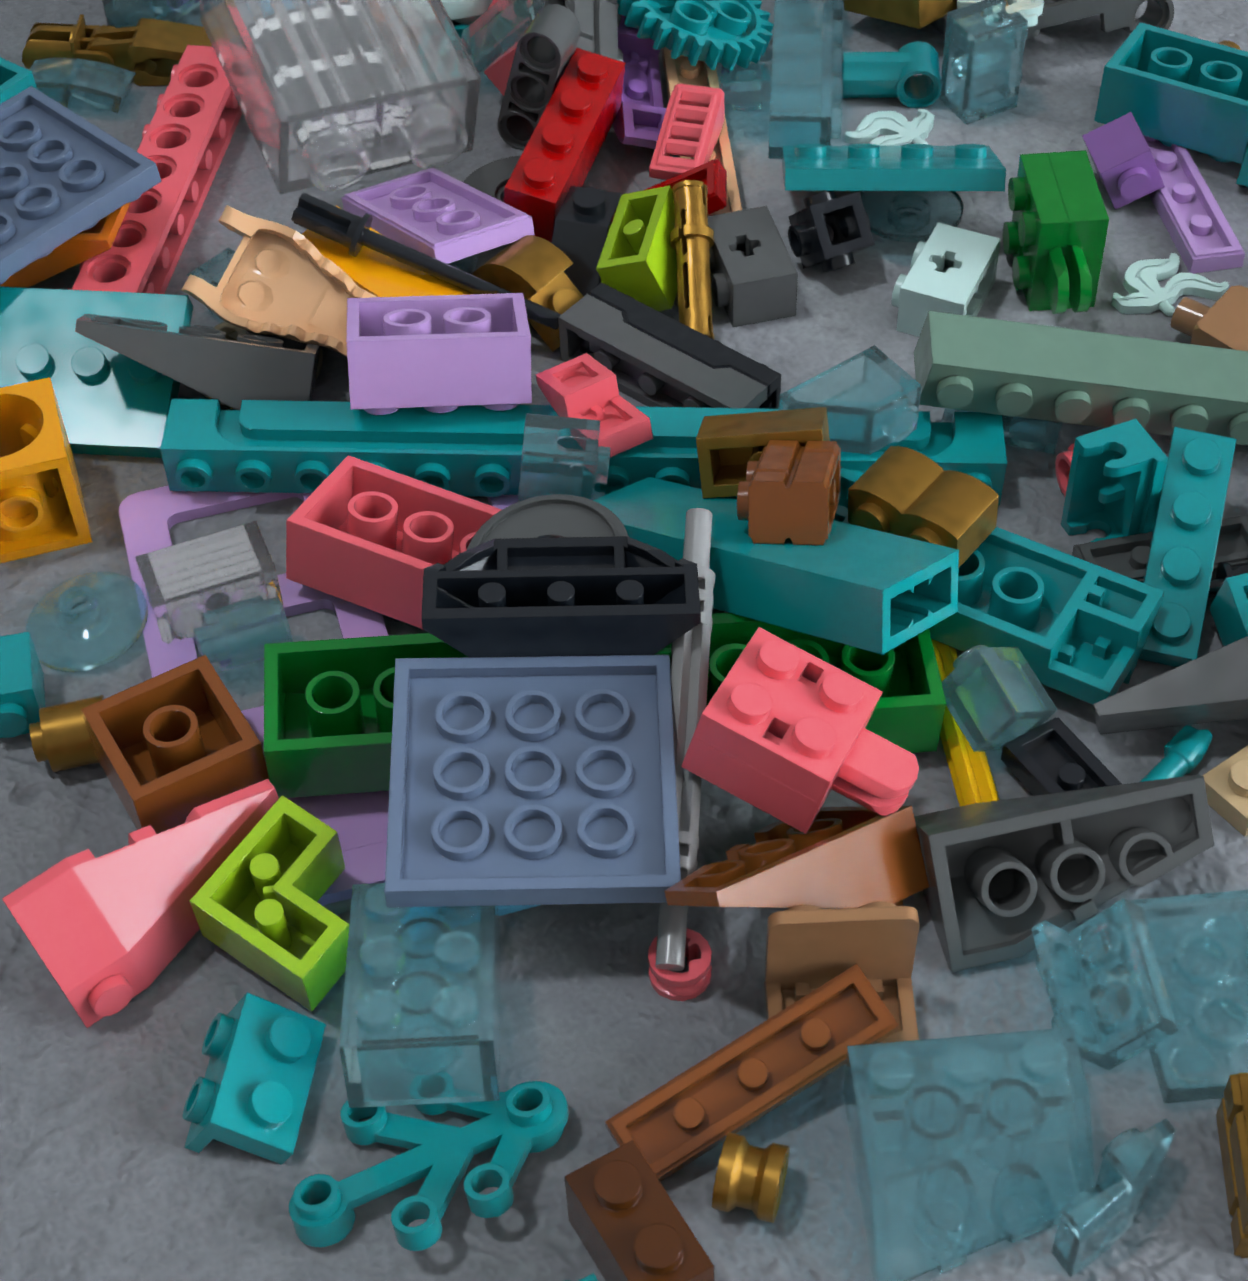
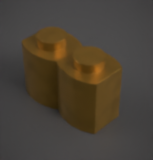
M890 446L848 489V522L852 525L958 549L960 567L996 528L999 495L987 484L971 475L959 471L943 470L933 460L913 449Z

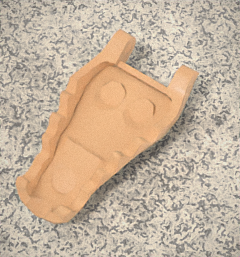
M226 205L219 222L227 229L242 236L243 239L217 287L209 284L202 278L190 274L181 290L201 302L224 321L241 329L257 334L273 335L306 344L327 347L347 357V298H371L377 296L357 286L350 276L335 263L325 258L305 236L296 230L273 221L245 214Z

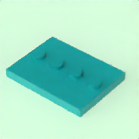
M782 145V170L785 191H1005L1006 168L990 146Z
M0 286V388L50 377L73 454L162 458L160 447L171 399H178L180 382L75 332L76 320L84 314L153 320L167 324L168 332L179 333V327L190 326L194 306L188 295Z

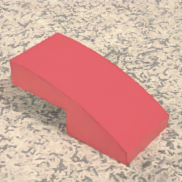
M585 353L536 374L537 384L555 412L576 438L600 461H604L653 439L650 418L619 395L616 374L589 354Z

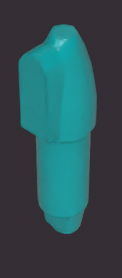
M1190 725L1184 726L1164 746V758L1139 782L1183 777L1189 774L1206 754L1212 741V733L1208 729L1199 730Z

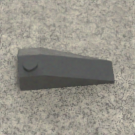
M84 314L76 320L75 332L213 399H219V402L236 410H240L242 400H313L321 348L319 345L306 344L288 338L257 334L246 331V334L237 335V340L225 339V332L215 330L211 326L201 325L179 327V333L168 332L167 324L153 320Z
M1248 636L1093 704L1095 724L1100 734L1248 719Z
M1199 774L975 803L914 816L929 887L924 889L923 893L951 972L1020 958L1041 946L1042 944L1039 940L1074 920L1081 923L1099 912L1097 907L1134 885L1138 887L1147 885L1214 846L1205 780Z

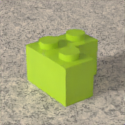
M282 795L191 898L190 904L202 936L311 1012L357 958L349 923L317 902L345 869L338 832Z

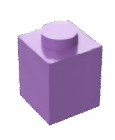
M1132 112L1082 135L1095 169L1115 210L1165 187L1151 149Z

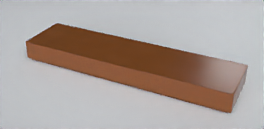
M855 964L606 1120V1128L618 1147L633 1140L661 1182L724 1142L729 1132L735 1134L891 1036L897 1032L899 1025L858 964Z

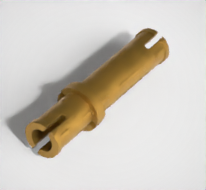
M686 180L676 183L672 188L675 228L670 232V246L676 250L679 322L715 340L712 324V287L709 249L714 245V231L711 227H708V186L703 185L701 181Z

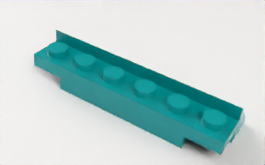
M842 467L841 497L834 520L850 524L848 522V489L862 475ZM996 527L959 567L958 612L930 627L929 630L933 640L1090 704H1095L1115 695L1122 683L1129 684L1163 601L1165 591Z

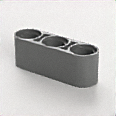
M548 4L541 8L517 44L497 121V129L501 138L513 148L525 149L576 50L581 26L578 18L565 6Z

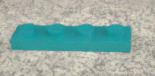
M1174 427L1143 583L1165 592L1139 657L1141 660L1179 667L1197 659L1237 439Z

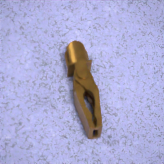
M80 14L77 24L34 23L22 51V62L25 68L33 72L76 74L78 84H82L85 74L107 76L116 73L132 76L133 82L138 86L169 85L172 68L175 64H179L187 45L236 48V40L232 31L150 18L139 19L137 25L133 27L116 28L108 25H86L84 14Z

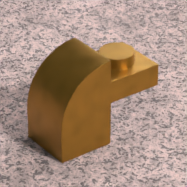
M526 235L520 240L510 243L471 274L512 293H523L524 298L561 315L583 298V295L564 272L573 262L554 244L537 236ZM528 318L529 323L552 352L560 347L559 327L555 330Z

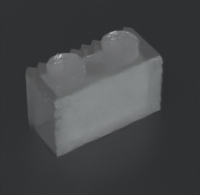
M257 521L135 557L145 595L161 639L165 643L170 644L174 638L183 640V638L199 636L207 632L211 627L219 629L223 623L231 625L235 619L243 621L244 619L258 618L263 614H267L271 608L279 610L283 606L277 571L261 531L258 528Z

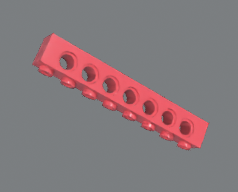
M187 45L179 64H175L172 68L171 80L165 93L160 94L158 97L156 112L151 123L144 126L142 141L137 150L138 153L156 163L162 182L142 193L137 200L130 203L111 249L80 263V272L74 285L67 290L165 293L252 92L244 48Z

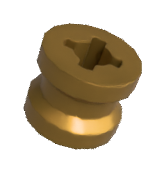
M729 1132L719 1158L713 1188L712 1208L724 1212H730L736 1207L752 1210L758 1220L774 1223L785 1184L790 1147L772 1143L766 1148L749 1145L743 1135Z

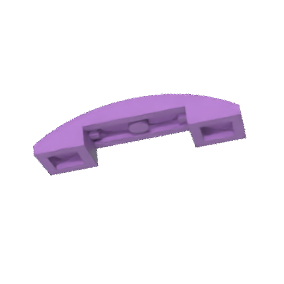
M622 15L618 26V48L622 50L623 62L626 64L621 105L613 122V128L622 144L655 149L666 108L663 107L658 59L661 49H653L655 41L651 38L639 39L637 37L639 28L626 26L624 23L627 16Z

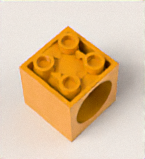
M48 377L0 388V564L91 543L92 538L76 463L51 378Z

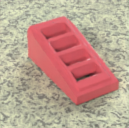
M681 83L674 86L649 167V177L668 180L710 161L724 124L723 90ZM670 154H671V155L686 156V157H694V159L671 157Z

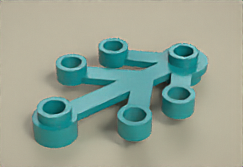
M429 1064L419 1068L410 1079V1089L416 1108L421 1113L427 1115H438L448 1110L480 1118L479 1120L463 1127H456L386 1112L383 1100L375 1094L363 1093L351 1097L342 1106L340 1116L346 1136L352 1143L369 1145L378 1142L411 1150L340 1181L326 1174H315L303 1179L294 1189L289 1202V1214L297 1237L304 1244L312 1247H327L343 1240L353 1229L356 1219L354 1208L426 1177L417 1195L401 1200L394 1207L391 1221L400 1246L410 1251L427 1249L433 1246L441 1237L443 1230L441 1219L473 1156L496 1145L498 1146L491 1162L473 1168L466 1175L463 1185L469 1209L473 1214L481 1218H494L504 1214L513 1204L514 1193L512 1187L529 1153L547 1150L561 1138L569 1117L565 1095L556 1086L542 1081L520 1083L506 1092L455 1083L453 1073L447 1066ZM441 1087L436 1091L426 1092L431 1088ZM364 1117H372L367 1121L357 1122ZM486 1188H498L490 1194H479ZM426 1219V1221L419 1226L408 1227V1225L415 1220Z

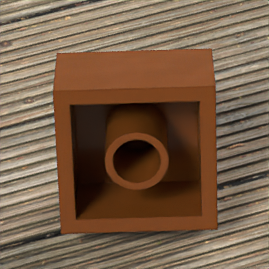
M206 655L81 709L97 760L137 830L151 825L157 834L184 824L189 813L197 806L266 779L269 780L260 740Z

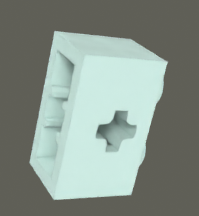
M938 222L927 242L919 241L908 275L900 274L895 283L891 304L894 307H898L896 331L919 337L928 311L976 317L995 283L1001 238Z

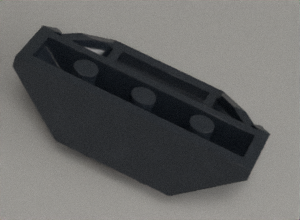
M628 536L492 539L458 554L444 565L436 563L425 568L423 575L422 628L469 658L654 655L700 624L701 618L697 564L684 558L676 560L663 550Z

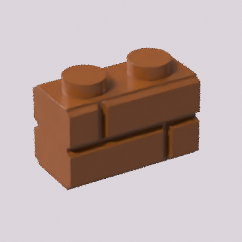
M769 440L767 446H764L759 461H748L746 481H740L738 485L737 516L738 520L748 521L749 537H751L753 543L784 544L786 538H790L793 545H824L825 540L829 538L841 497V447L838 446L836 441H807L805 447H801L798 440Z

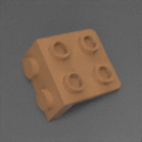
M871 902L859 908L821 909L814 905H797L785 911H778L769 915L767 919L764 978L767 1020L855 964H858L899 1027L897 1032L853 1060L917 1057L919 1036L911 980L919 932L917 909L911 906H896L889 902Z

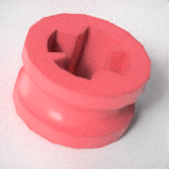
M687 928L685 957H687L688 971L680 973L655 967L656 936L650 944L648 951V977L654 990L659 995L675 1001L690 1000L702 994L710 984L712 974V951L708 941L700 933Z

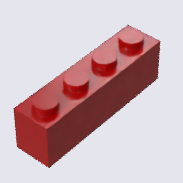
M576 48L504 187V203L532 217L534 236L552 243L555 219L570 187H582L620 108L625 62Z

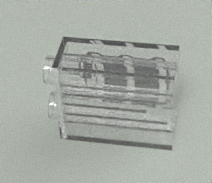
M200 0V20L280 195L312 187L323 191H339L354 185L364 175L412 164L424 169L438 168L449 164L459 157L461 153L473 151L481 77L441 0Z

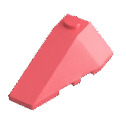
M268 779L193 808L184 824L157 834L151 825L130 832L128 846L95 858L89 849L66 857L2 898L86 1028L103 1017L114 1015L124 1009L133 997L147 989L198 932L200 928L190 900L279 799L275 787Z

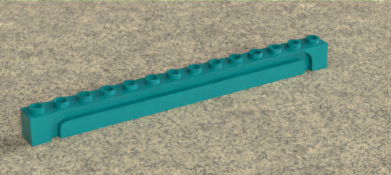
M171 399L160 451L170 491L312 494L349 455L463 496L536 495L537 497L564 494L584 498H599L647 477L702 489L696 437L704 416L792 409L635 406L650 418L653 439L604 461H600L576 438L551 405L518 404L515 408L504 411L490 410L483 405L459 406L456 410L445 413L430 412L423 407L399 408L391 414L374 415L365 412L364 409L351 410L350 402L242 400L240 410H221L219 399ZM827 410L830 441H836L838 446L841 447L842 468L863 475L890 446L906 447L927 456L943 470L966 473L984 482L999 495L998 506H1000L1007 468L1002 415L981 412H954L952 422H931L930 411Z

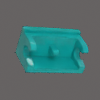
M1137 419L1075 438L1061 526L1069 536L1086 534L1087 531L1092 529H1100L1108 534L1107 537L1096 538L1091 541L1095 542L1153 531L1169 458Z

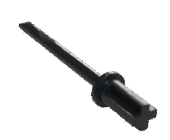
M304 192L300 196L298 206L293 212L291 219L294 221L293 223L349 248V255L353 257L358 255L362 246H366L472 294L512 293L371 231L372 215L365 213L363 217L354 215ZM524 298L529 319L552 329H558L560 313Z

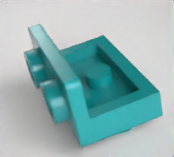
M248 992L227 1015L219 1012L210 1024L202 1046V1054L210 1057L205 1077L200 1076L196 1080L184 1106L182 1118L191 1122L184 1147L200 1153L212 1139L282 1165L293 1155L326 1024Z

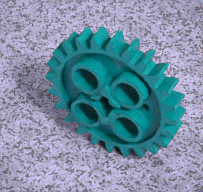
M617 0L619 4L618 14L627 16L624 23L626 26L639 28L637 33L639 39H653L655 41L653 49L658 50L666 47L671 50V58L677 59L681 55L686 56L692 66H696L698 60L704 61L711 70H715L718 63L729 71H733L735 64L747 69L750 61L757 64L761 55L764 56L773 35L771 32L774 24L768 21L771 14L770 12L760 10L763 3L761 0Z

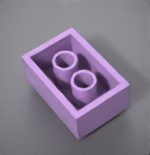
M523 293L347 298V358L351 410L364 409L369 414L386 415L396 412L399 408L423 407L430 412L445 413L456 410L459 406L483 405L490 410L504 411L513 409L518 404L532 403L531 334Z

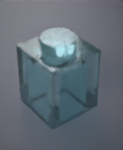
M986 645L972 647L956 658L953 663L954 670L942 681L946 706L974 752L1002 750L1005 743L1042 725L1058 710L1018 647H987Z

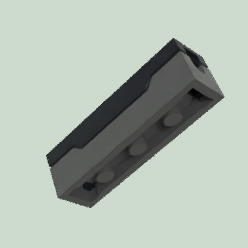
M602 282L591 290L590 294H586L558 317L561 360L566 362L585 353L589 354L616 374L620 392L648 407L780 409V373Z

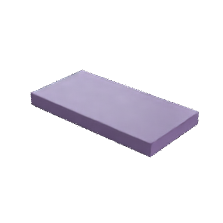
M433 167L351 192L341 197L345 211L361 217L365 213L372 215V229L387 238L446 264L518 241L526 235H535L531 216Z

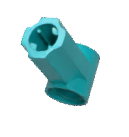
M910 42L902 46L898 52H843L842 98H898L902 104L918 109L933 104L940 96L941 77L938 52L932 45L926 42Z

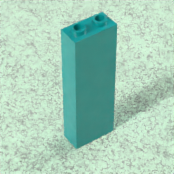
M647 477L593 500L608 508L620 519L627 531L628 537L661 549L676 560L683 558L686 512L692 508H704L711 511L713 516L709 569L714 571L716 575L715 588L713 589L714 609L881 655L958 612V549L835 520L833 521L829 538L825 540L824 545H793L790 538H786L784 544L753 543L751 537H749L748 521L738 520L737 497L703 498L702 489L653 477Z

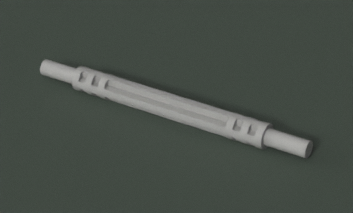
M692 508L686 512L683 558L696 563L698 568L700 624L672 642L670 662L681 880L698 869L697 852L699 851L698 832L702 778L682 768L681 765L707 702L710 637L713 624L712 611L714 608L713 589L715 588L716 575L714 571L709 569L713 514L704 508ZM660 903L655 964L657 969L681 971L684 969L688 906L667 905V903Z

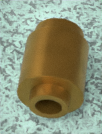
M100 695L40 708V722L29 724L31 743L37 762L49 760L53 772L99 763L81 709L103 700L104 696Z

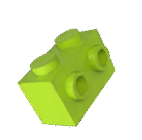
M670 185L621 195L596 267L602 283L633 297L635 300L659 312L672 309L677 294L676 250L670 246V232L675 228L674 197Z

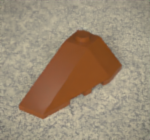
M864 806L821 807L806 834L781 820L776 821L754 833L756 844L749 846L748 843L733 846L726 851L728 860L704 865L664 892L667 905L790 908L797 905H814L820 908H859L871 902H889L896 906H904L903 899L928 888L929 884L912 806H902L897 812L887 816H880Z

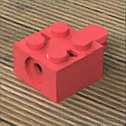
M758 627L702 712L681 765L682 768L805 834L808 832L831 790L880 816H887L897 812L903 806L908 797L909 790L917 780L919 772L917 758L913 753L865 729L883 693L881 690Z

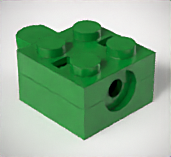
M1086 150L1020 154L1017 177L1010 178L1008 184L1009 207L1013 211L1012 221L1004 222L1002 234L1004 252L1006 255L1013 254L1014 258L1012 266L1014 287L1016 290L1023 289L1029 311L1051 310L1052 314H1064L1067 309L1072 308L1075 313L1087 312L1090 307L1095 306L1109 224V217Z

